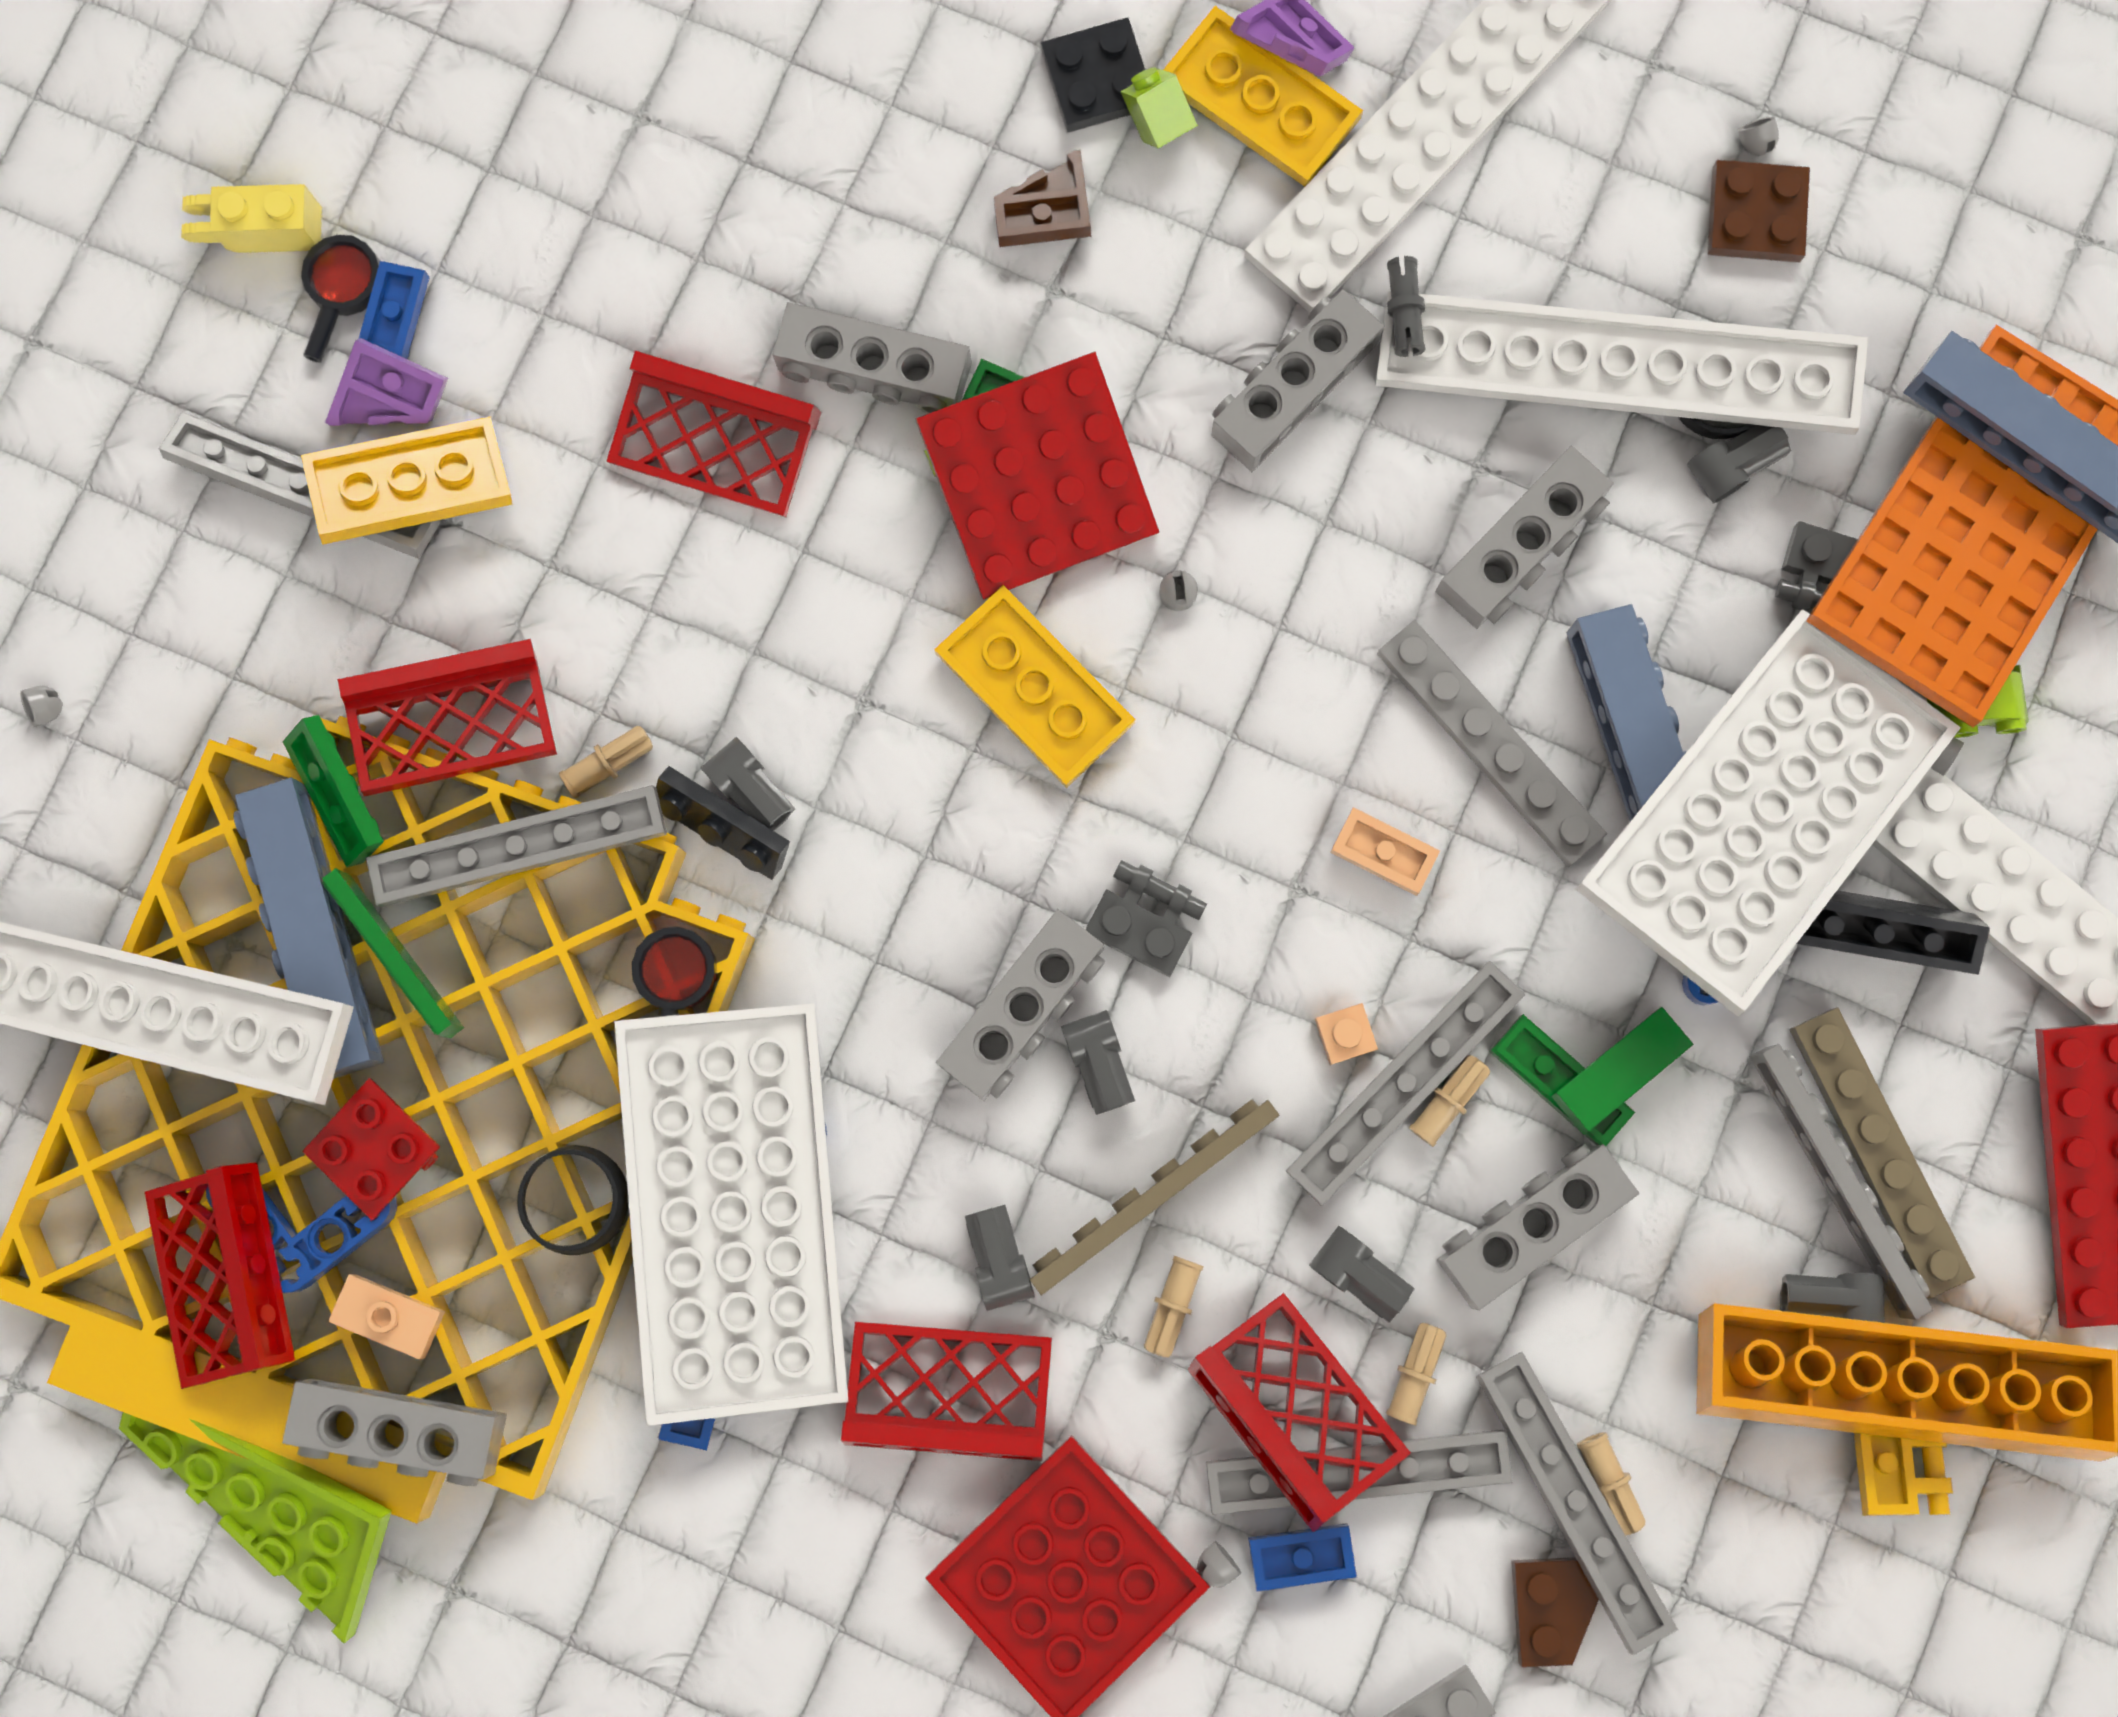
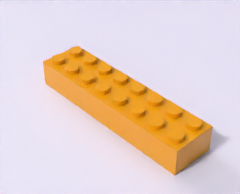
M1714 1303L1698 1314L1696 1414L2101 1462L2118 1456V1350Z

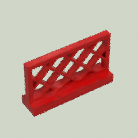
M634 351L629 368L633 371L606 462L786 517L813 429H817L821 411L815 405ZM642 386L659 390L667 405L666 408L645 419L637 406ZM669 394L682 397V399L673 403ZM694 401L704 404L712 420L688 432L678 410ZM713 407L727 412L717 417ZM672 414L683 436L659 448L649 426ZM635 415L638 423L631 426L633 416ZM737 415L747 417L756 434L732 446L721 424ZM757 421L770 424L771 426L761 430ZM716 427L727 450L704 462L693 439ZM783 428L799 433L794 451L777 460L766 437ZM643 430L654 452L637 461L622 457L627 438ZM760 441L771 464L748 475L737 453ZM687 443L698 465L680 475L671 471L664 455ZM731 457L742 479L726 488L716 486L708 469ZM658 459L663 469L648 464ZM790 462L785 476L781 467ZM776 470L783 484L778 504L760 499L752 482ZM702 473L707 482L693 479L692 477ZM747 486L751 496L736 491Z
M531 639L337 679L340 696L345 705L360 788L364 797L452 778L469 772L475 773L557 755L538 661ZM527 679L531 680L533 692L522 707L502 697L510 683ZM496 686L493 691L489 689V687ZM476 691L487 697V700L474 718L454 707L463 693ZM447 697L445 701L440 698ZM428 701L439 707V710L426 728L405 717L415 703ZM496 703L516 714L503 734L482 723ZM535 704L538 712V717L530 713ZM399 707V709H398L397 711H395V710H393V709H391V708ZM380 711L391 719L379 736L374 738L361 730L358 715ZM448 713L468 724L454 745L434 734ZM526 720L541 729L544 743L523 747L512 741L511 738L523 721ZM400 724L420 735L406 755L385 744ZM476 730L497 742L488 755L475 758L463 751V748ZM363 741L371 745L367 752H365ZM428 741L448 751V754L439 766L426 768L414 761ZM505 746H506L507 748L511 749V750L502 752L503 749L505 748ZM380 751L400 762L390 776L371 780L369 765ZM457 757L462 759V761L454 762ZM408 768H411V769L414 770V771L405 773Z
M257 1162L219 1166L206 1170L204 1174L145 1191L181 1389L296 1361ZM208 1185L213 1206L212 1213L200 1204ZM169 1196L173 1197L183 1206L175 1224L168 1219L165 1198ZM194 1215L206 1224L198 1243L186 1234ZM217 1234L222 1253V1262L209 1253ZM179 1246H182L192 1255L185 1272H182L177 1267L175 1255ZM203 1265L216 1275L208 1293L195 1282ZM226 1284L228 1285L232 1312L218 1302ZM189 1295L201 1304L194 1322L187 1317L185 1302ZM212 1314L225 1324L218 1342L204 1332ZM236 1334L242 1363L228 1352ZM198 1344L211 1355L201 1374H197L194 1352Z
M1284 1293L1214 1346H1209L1197 1355L1187 1369L1313 1533L1411 1454ZM1279 1310L1293 1326L1291 1343L1264 1339L1266 1320ZM1258 1327L1257 1337L1246 1336ZM1300 1336L1307 1345L1299 1344ZM1234 1344L1256 1347L1254 1372L1234 1369L1223 1353ZM1263 1348L1291 1352L1288 1378L1261 1373ZM1298 1354L1317 1356L1324 1365L1323 1383L1296 1379ZM1331 1376L1340 1386L1331 1384ZM1244 1380L1253 1381L1252 1391ZM1260 1383L1287 1387L1285 1413L1265 1409L1259 1401ZM1295 1388L1322 1392L1320 1418L1293 1414ZM1330 1394L1348 1396L1356 1406L1355 1424L1328 1420ZM1363 1417L1366 1418L1371 1426L1363 1425ZM1276 1421L1284 1422V1430L1279 1427ZM1292 1423L1319 1427L1317 1454L1297 1450L1290 1441ZM1327 1429L1354 1433L1352 1459L1325 1455ZM1362 1434L1381 1437L1393 1452V1455L1382 1464L1360 1461ZM1307 1461L1316 1463L1315 1471L1311 1468ZM1324 1464L1351 1468L1350 1489L1337 1500L1323 1483ZM1359 1469L1372 1471L1359 1481Z
M855 1322L848 1383V1402H846L845 1421L842 1424L841 1442L846 1446L1042 1462L1052 1338ZM865 1334L886 1336L898 1351L878 1368L874 1369L863 1356ZM894 1337H905L912 1339L909 1340L905 1345L901 1346ZM922 1339L935 1340L947 1355L924 1374L907 1352ZM944 1341L961 1343L951 1351ZM971 1343L984 1344L996 1358L975 1377L969 1373L956 1357ZM993 1345L1010 1347L1000 1354ZM1020 1347L1040 1348V1368L1023 1382L1006 1362V1359ZM903 1356L920 1378L897 1397L880 1375ZM952 1360L969 1382L946 1401L929 1379ZM863 1364L870 1374L860 1382ZM1001 1364L1017 1383L1018 1387L996 1405L979 1385V1382ZM1039 1378L1036 1398L1028 1386ZM876 1379L893 1401L877 1415L857 1413L859 1392ZM925 1383L942 1406L926 1419L914 1418L902 1402ZM974 1387L990 1406L991 1410L976 1423L963 1422L951 1406ZM1021 1392H1024L1036 1406L1035 1427L1013 1426L1001 1410ZM898 1407L906 1417L888 1416V1414ZM947 1410L955 1421L937 1420V1418ZM997 1415L1005 1425L986 1423Z

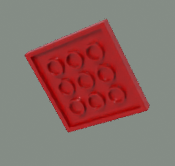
M1095 351L915 418L983 600L991 597L1003 585L1010 590L1160 533Z
M1072 1435L925 1577L931 1586L1050 1717H1079L1210 1588L1192 1564Z

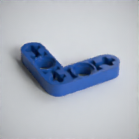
M208 1185L206 1188V1198L213 1209ZM263 1189L268 1219L271 1220L274 1226L272 1237L274 1251L279 1249L286 1241L288 1246L280 1249L279 1252L287 1261L299 1260L301 1264L296 1270V1274L299 1277L298 1281L295 1279L283 1280L281 1274L285 1272L286 1266L279 1256H275L282 1293L301 1292L307 1289L392 1221L397 1211L396 1198L394 1197L374 1220L364 1216L354 1223L357 1228L361 1229L358 1235L354 1225L347 1218L343 1217L342 1213L345 1211L347 1216H356L362 1210L347 1196L297 1234ZM329 1224L337 1225L344 1234L342 1246L334 1253L326 1252L319 1243L321 1230Z

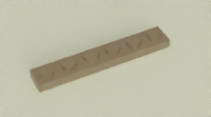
M1833 1008L1790 1028L1789 1030L1866 1183L1878 1200V1207L1887 1225H1890L1896 1231L1903 1243L1904 1251L1902 1254L1910 1270L1915 1269L1926 1282L1930 1291V1296L1926 1298L1938 1296L1975 1278L1839 1008Z
M1251 1099L1229 1116L1235 1125L1220 1136L1213 1128L1190 1145L1196 1153L1190 1159L1179 1165L1176 1159L1173 1158L1151 1175L1156 1182L1154 1186L1142 1195L1139 1194L1136 1188H1133L1111 1206L1117 1214L1102 1225L1095 1217L1072 1234L1077 1242L1076 1245L1062 1255L1055 1247L1035 1262L1032 1266L1038 1273L1029 1279L1042 1296L1279 1117V1113L1269 1100L1258 1106Z

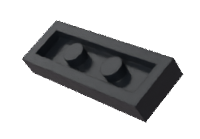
M670 766L658 777L656 789L662 814L666 818L680 822L699 834L709 845L720 847L736 857L749 870L759 872L771 880L774 879L783 867L790 844L789 840Z

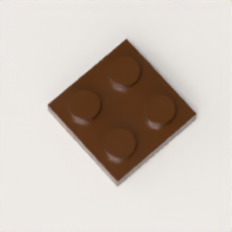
M1716 160L1712 167L1707 255L1800 263L1806 255L1810 167Z

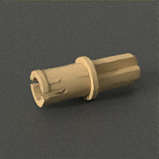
M636 726L602 748L597 744L594 746L595 752L566 770H562L559 772V776L568 791L576 799L582 793L608 777L617 778V771L652 750V741L642 727Z
M1472 1055L1466 1056L1442 1088L1436 1087L1433 1090L1436 1094L1417 1120L1410 1125L1409 1129L1430 1146L1434 1147L1437 1144V1140L1459 1113L1464 1115L1467 1112L1464 1106L1489 1076V1068Z
M1177 1256L1173 1257V1263L1160 1298L1155 1297L1154 1302L1158 1303L1144 1343V1349L1148 1352L1162 1357H1170L1172 1355L1186 1313L1189 1315L1192 1313V1310L1188 1309L1204 1266Z
M1420 1323L1418 1325L1404 1366H1398L1397 1370L1402 1373L1391 1405L1387 1409V1415L1416 1426L1417 1417L1430 1383H1436V1379L1432 1378L1447 1337L1444 1330L1427 1323Z
M1607 1432L1594 1434L1578 1442L1576 1445L1581 1451L1593 1479L1625 1536L1640 1531L1646 1525V1521L1628 1484V1481L1631 1480L1630 1473L1623 1472L1608 1440Z

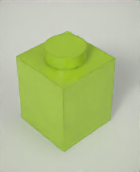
M1155 67L1146 69L1132 78L1133 85L1120 91L1142 142L1159 149L1198 126L1178 78L1173 73L1162 69L1157 70Z

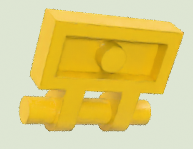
M1854 1433L1862 1516L1918 1515L1917 1494L1927 1495L1929 1515H1950L1948 1494H1953L1952 1479L1946 1477L1943 1448L1948 1447L1946 1443ZM1912 1448L1922 1449L1925 1478H1915Z

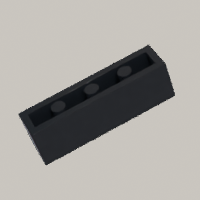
M1837 890L1796 944L1979 975L1990 927L1974 913Z

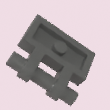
M1799 521L1793 528L1781 569L1799 575L1797 583L1781 579L1777 586L1775 597L1792 602L1791 606L1799 610L1808 611L1809 608L1814 609L1824 593L1823 591L1816 590V582L1819 581L1826 584L1831 582L1856 543L1857 538Z
M1121 860L1113 877L1130 885L1124 898L1106 889L1085 930L1101 943L1170 978L1192 936V932L1176 925L1182 912L1200 920L1207 903L1192 896V890L1179 884L1176 888L1152 876L1153 870L1143 865L1136 868ZM1143 893L1168 905L1163 917L1137 905Z

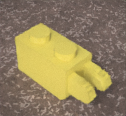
M305 184L211 187V194L186 195L182 200V211L195 216H210V222L182 224L181 238L188 242L221 243L226 250L237 253L309 251L321 241L322 207Z

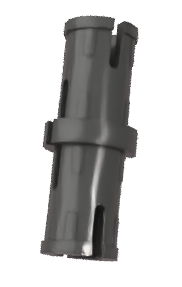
M1404 256L1405 275L1403 276L1401 275L1399 257H1395L1387 262L1391 288V300L1387 302L1388 315L1393 317L1394 352L1397 356L1409 357L1407 338L1409 337L1411 338L1413 356L1422 354L1426 349L1421 322V314L1425 311L1424 298L1419 296L1418 260L1413 256Z

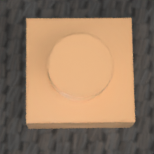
M1363 1003L1315 1018L1330 1065L1378 1050Z

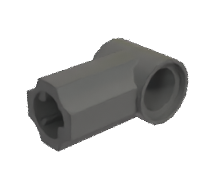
M1756 425L1727 443L1725 440H1721L1709 446L1693 457L1687 465L1711 502L1717 503L1750 481V477L1786 457L1791 452V448L1788 443V436L1783 428Z
M737 737L700 768L728 800L732 798L742 809V812L771 830H776L795 810V807L762 771L765 768Z
M1105 1010L1061 1026L1075 1068L1079 1067L1085 1083L1084 1086L1095 1114L1098 1115L1135 1102L1118 1053L1121 1052V1048L1108 1011Z
M1006 1205L966 1215V1226L978 1267H975L976 1276L986 1310L989 1311L1035 1298L1023 1254L1019 1255Z
M1338 1226L1309 1266L1344 1293L1347 1290L1379 1317L1387 1322H1391L1407 1303L1415 1288L1373 1257L1374 1252L1369 1247Z
M1846 1273L1838 1275L1837 1278L1786 1274L1782 1277L1780 1310L1885 1323L1883 1277L1870 1273Z

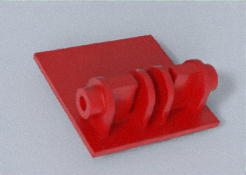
M368 1078L302 1152L371 1220H374L420 1169L426 1171L438 1160L439 1156L435 1153L441 1146L371 1078Z

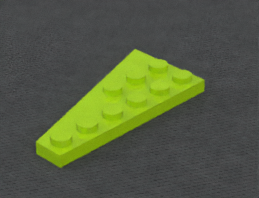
M123 1412L119 1430L160 1469L170 1467L189 1485L185 1493L198 1505L205 1500L222 1517L218 1524L273 1577L283 1575L302 1593L298 1600L311 1613L318 1608L336 1626L331 1632L345 1644L356 1634L392 1510L308 1466L192 1419L190 1420L212 1441L245 1458Z

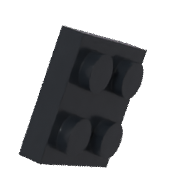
M1129 17L1041 42V52L1067 133L1130 115L1120 91L1133 85L1132 78L1144 71L1145 67Z

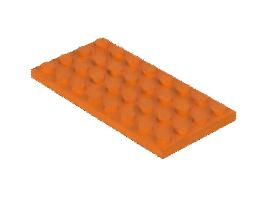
M1995 325L1979 347L1982 352L2001 365L2013 369L2021 379L2041 393L2055 398L2064 409L2083 422L2092 424L2099 430L2100 434L2118 445V399L2000 326ZM1935 416L1806 621L1966 724L1975 727L1983 720L2096 533L2097 528Z

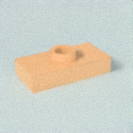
M1353 807L1330 853L1417 896L1440 850Z
M348 1274L328 1322L421 1360L427 1356L445 1311L359 1275Z

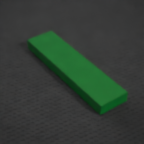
M337 868L324 876L322 884L435 1035L451 1039L463 1030V1025L352 876Z

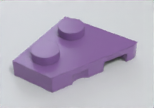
M1264 0L1237 15L1230 28L1234 34L1319 77L1346 62L1355 48L1306 0Z
M362 338L357 339L354 342L325 423L330 426L368 423V425H385L401 422L405 424L429 423L433 420L448 378Z

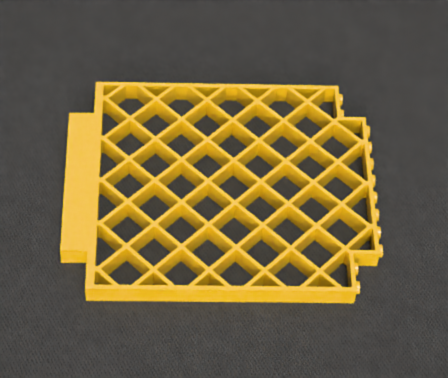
M339 716L336 723L321 718L327 732L333 736L336 747L339 739L352 743L346 717ZM360 723L361 730L365 732L367 726ZM392 734L385 744L406 755L411 742ZM229 737L226 745L211 739L208 740L121 951L172 962L182 957L185 966L214 973L204 946L256 922L261 921L263 925L259 913V905L264 903L260 886L253 883L248 873L246 859L251 857L247 839H243L236 828L234 812L238 810L225 782V776L231 762L235 761L282 779L292 777L303 783L290 758L273 753L270 761L255 756L257 747ZM363 741L364 747L369 749L371 745ZM427 747L425 755L418 753L414 761L426 768L439 766L447 754ZM380 751L369 765L371 780L382 775L390 776L400 762ZM356 763L347 766L348 773L354 777L357 786H360ZM489 769L475 773L469 772L450 778L484 790L487 793L425 821L411 787L392 790L408 830L384 840L370 857L437 840L493 813L496 814L500 824L516 820L510 806L512 801L542 812L582 802L562 795L558 803L541 797L543 793L542 788L516 779L513 787L497 781L499 773ZM312 801L331 871L337 868L350 874L364 892L358 876L369 871L367 861L346 868ZM213 808L220 825L203 832ZM669 833L665 836L634 843V845L665 855L646 903L621 847L504 876L461 897H458L455 889L437 893L442 904L441 906L391 928L402 945L447 924L451 925L475 983L442 998L453 1013L483 999L509 1058L508 1061L448 1088L423 1030V1026H426L427 1023L418 1011L414 1009L412 1003L366 941L363 939V942L352 946L357 966L372 960L397 1018L375 1028L379 1045H385L404 1036L430 1097L403 1110L415 1122L437 1112L464 1175L404 1203L399 1192L395 1196L397 1200L395 1216L382 1229L391 1228L418 1293L409 1297L445 1311L436 1336L452 1373L407 1394V1396L427 1399L457 1385L466 1406L492 1411L478 1374L538 1347L559 1396L551 1422L548 1426L508 1445L504 1436H502L495 1475L483 1480L478 1479L530 1500H534L545 1493L631 1267L633 1253L630 1215L615 1254L610 1243L593 1251L605 1279L595 1306L551 1326L522 1260L545 1247L535 1239L516 1246L489 1180L555 1149L565 1147L570 1142L622 1119L620 1102L560 1130L533 1067L595 1039L620 1095L616 1044L610 1032L615 1029L614 1021L638 1019L659 1009V1007L651 1005L645 998H641L603 1016L577 955L639 926L644 938H646L649 934L657 931L653 920L661 916L734 941L728 958L717 963L715 982L718 981V984L707 1010V1013L728 1011L755 941L754 937L744 932L746 923L722 914L718 915L717 921L699 916L701 907L678 898H674L671 905L667 904L686 856V852L675 845L677 837ZM229 846L252 901L195 927L179 890L186 870L190 863ZM603 852H607L632 910L569 939L543 880ZM525 888H529L554 946L492 974L467 915ZM167 920L173 937L156 945L164 923ZM264 927L272 949L277 950L272 931L268 932ZM663 941L651 949L653 958L666 985L665 988L654 992L658 997L667 1000H681L686 998L687 995L694 993L700 987L706 973L705 969L680 980ZM562 963L588 1023L526 1052L500 991ZM285 978L268 985L288 990ZM692 1007L678 1010L679 1015L695 1014ZM81 1045L0 1240V1299L70 1325L47 1383L245 1458L212 1441L190 1420L192 1419L308 1466L392 1510V1515L416 1524L430 1518L447 1473L429 1470L427 1477L408 1476L397 1473L398 1464L379 1461L378 1468L358 1467L347 1464L348 1455L330 1452L328 1459L308 1458L297 1454L298 1446L282 1444L294 1385L296 1381H299L284 1374L287 1369L343 1343L361 1387L390 1392L366 1337L336 1325L337 1331L294 1350L296 1361L181 1389L166 1306L143 1251L144 1248L154 1244L151 1227L138 1233L135 1232L111 1171L166 1146L180 1181L204 1174L205 1172L189 1135L246 1109L271 1171L260 1176L262 1188L266 1192L278 1186L298 1234L317 1219L300 1176L318 1167L306 1155L295 1160L292 1159L267 1100L277 1095V1093L235 1083L238 1090L237 1093L182 1118L160 1064L122 1054L108 1059L111 1054L110 1051ZM134 1069L159 1129L104 1154L87 1114V1109L97 1086ZM350 1074L332 1080L331 1088L341 1109L357 1090ZM516 1076L543 1139L482 1167L455 1103ZM72 1148L79 1166L61 1174ZM571 1154L552 1157L578 1218L539 1236L545 1241L555 1244L583 1230L587 1240H589L603 1228L600 1222L609 1218L612 1202L594 1209ZM86 1183L111 1245L57 1270L40 1228V1222L50 1199ZM205 1190L200 1204L212 1213L213 1209L206 1198ZM470 1190L498 1255L438 1283L411 1217ZM179 1214L168 1219L175 1224ZM194 1215L189 1227L198 1224L201 1233H203L206 1224ZM354 1226L358 1235L361 1232V1229ZM322 1230L319 1235L321 1248L329 1253L339 1250L344 1241L343 1232L327 1240ZM217 1234L209 1252L222 1262V1253ZM282 1260L286 1270L281 1276L284 1277L295 1272L301 1266L300 1261ZM118 1261L142 1321L65 1293L62 1289L65 1285ZM23 1265L29 1279L19 1275ZM337 1265L317 1280L331 1314L344 1286V1281ZM504 1268L532 1336L472 1363L444 1295ZM227 1284L218 1301L222 1305L228 1302L231 1303ZM194 1301L185 1305L186 1315L190 1320L196 1318L201 1308L199 1302ZM588 1323L572 1367L569 1369L556 1337ZM199 1344L194 1352L197 1374L203 1373L211 1356ZM235 1357L237 1360H239V1361L242 1363V1359H240V1358H238V1357ZM342 1411L337 1417L336 1427L338 1432L346 1438H349L353 1433L354 1421L350 1414ZM390 1420L386 1426L385 1435L388 1442L395 1447H399L404 1439V1430L395 1420ZM436 1433L434 1439L436 1449L442 1455L449 1456L454 1448V1439ZM543 1440L533 1469L509 1460L511 1454Z

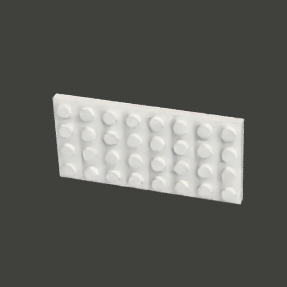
M1803 609L1576 888L1579 893L1737 1017L1745 1012L1961 728L1893 676L1808 623L1806 620L1810 614Z
M815 1004L614 1021L646 1426L848 1402Z

